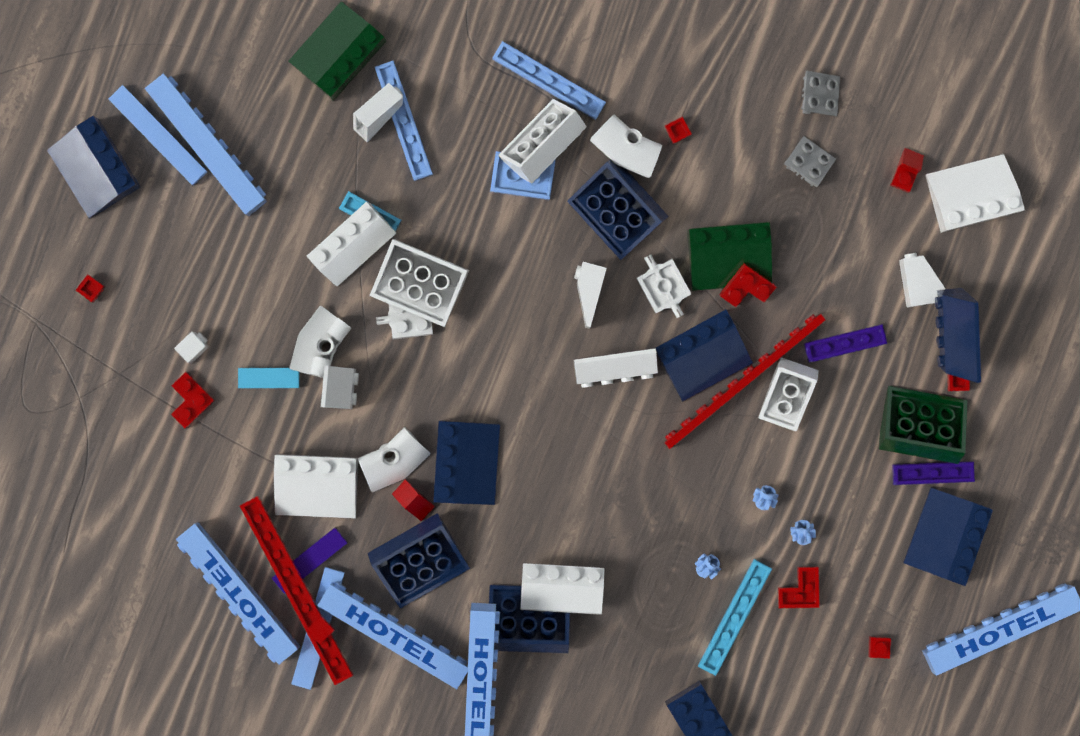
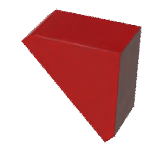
M406 479L392 493L404 509L420 521L435 507Z

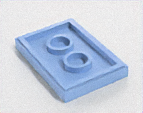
M496 151L490 192L550 200L555 160L531 184L514 172L498 156L501 152Z

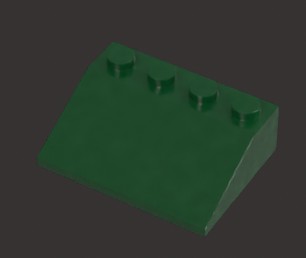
M340 2L288 62L334 101L386 43V39L371 24L343 2Z
M770 222L692 228L687 230L692 291L724 288L743 263L772 282Z
M888 386L880 428L879 450L958 464L966 452L968 400Z

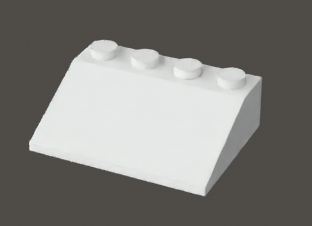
M1004 154L926 174L941 233L1025 210L1020 190Z
M392 239L370 296L445 327L469 270L401 241Z
M275 455V515L356 518L358 459L352 457Z

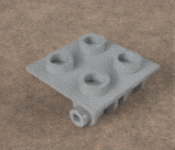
M806 71L803 77L804 88L802 89V92H804L802 95L804 100L801 107L803 114H811L812 112L837 116L840 76Z
M803 136L791 155L784 162V165L794 173L796 171V176L800 174L801 179L805 178L804 180L811 184L810 186L818 187L836 158Z

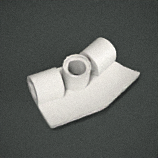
M615 114L590 139L615 164L647 178L651 177L662 148L661 144L642 137V134L637 129H630Z
M319 306L298 335L290 369L324 378V367L331 366L336 348L351 330V327L324 307ZM330 342V350L323 352L321 349L322 345Z
M404 427L389 443L383 444L379 450L357 459L371 492H375L408 477L431 453ZM386 452H394L392 457H384Z

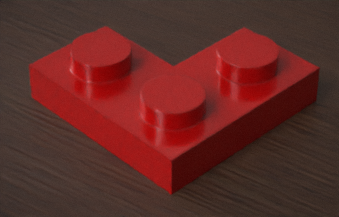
M743 263L719 295L734 307H737L748 292L765 303L777 287L774 283Z
M185 372L171 385L185 399L171 414L185 429L215 401L188 372Z
M797 567L798 587H778V608H820L819 567Z

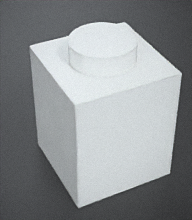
M191 332L174 349L187 363H193L209 348L206 344L208 340L200 332L198 334Z

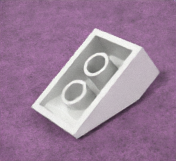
M583 262L582 266H577L574 278L578 279L577 288L585 328L590 329L607 268Z
M781 357L758 418L797 431L817 383L819 370Z
M333 366L324 367L321 407L352 409L353 405H356L357 393H354V385H358L359 373H356V369Z

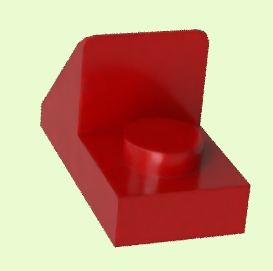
M904 148L890 186L909 193L917 173L922 169L924 155Z

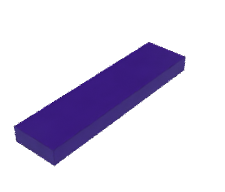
M882 324L804 343L808 363L885 345L887 340Z
M974 462L892 465L893 485L975 482Z
M336 527L293 560L302 578H305L348 543ZM273 576V581L285 594V591L277 576Z

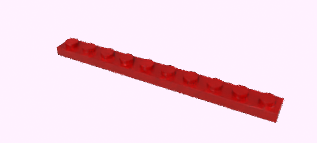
M812 314L804 321L806 323L805 326L801 329L796 327L789 333L791 337L784 342L783 339L774 346L775 350L770 355L767 352L758 359L760 362L755 367L751 365L742 372L744 376L741 379L737 380L735 378L727 385L729 389L724 393L719 391L711 398L713 400L712 403L708 406L704 404L697 409V415L692 419L690 417L686 418L680 424L682 428L677 432L672 430L665 436L667 440L663 443L668 449H671L826 319L822 314L817 316Z
M257 496L240 505V508L306 630L322 614L260 497ZM307 632L334 685L354 675L332 633L319 645Z

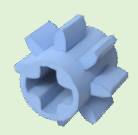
M765 485L761 489L756 488L752 501L755 502L757 508L769 510L770 506L772 508L776 507L779 495L776 494L773 487Z
M799 520L795 522V527L790 528L793 542L797 541L800 545H807L811 543L812 538H816L814 524H810L807 520Z
M704 553L695 562L696 572L702 578L709 576L710 579H713L721 570L718 558L711 554L707 557Z

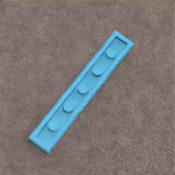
M753 559L698 667L715 676L717 675L772 568Z

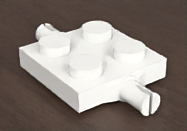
M652 254L645 257L644 259L650 269L636 279L655 314L664 309L672 308L676 318L684 315L679 303L682 299L691 295V292L673 259L663 264H656Z
M390 304L388 316L376 317L377 325H390L393 340L433 335V322Z

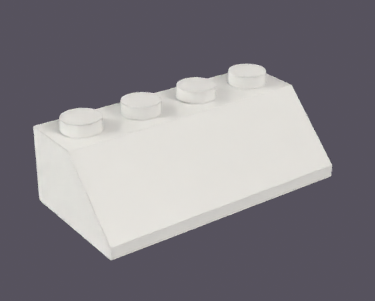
M552 99L498 156L521 178L532 184L587 126L574 109Z
M365 202L312 250L307 257L323 275L338 287L396 234V231L371 203Z
M656 348L574 360L576 382L584 388L592 387L593 382L601 381L602 385L613 384V379L621 378V382L634 381L633 377L641 376V379L653 378V374L658 373Z
M523 563L520 610L602 615L604 568Z

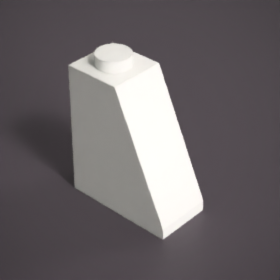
M388 83L353 113V129L366 142L370 141L403 105V94L400 89Z
M917 253L904 255L905 258L899 260L907 308L935 303V297H938L937 290H945V287L924 256H917Z

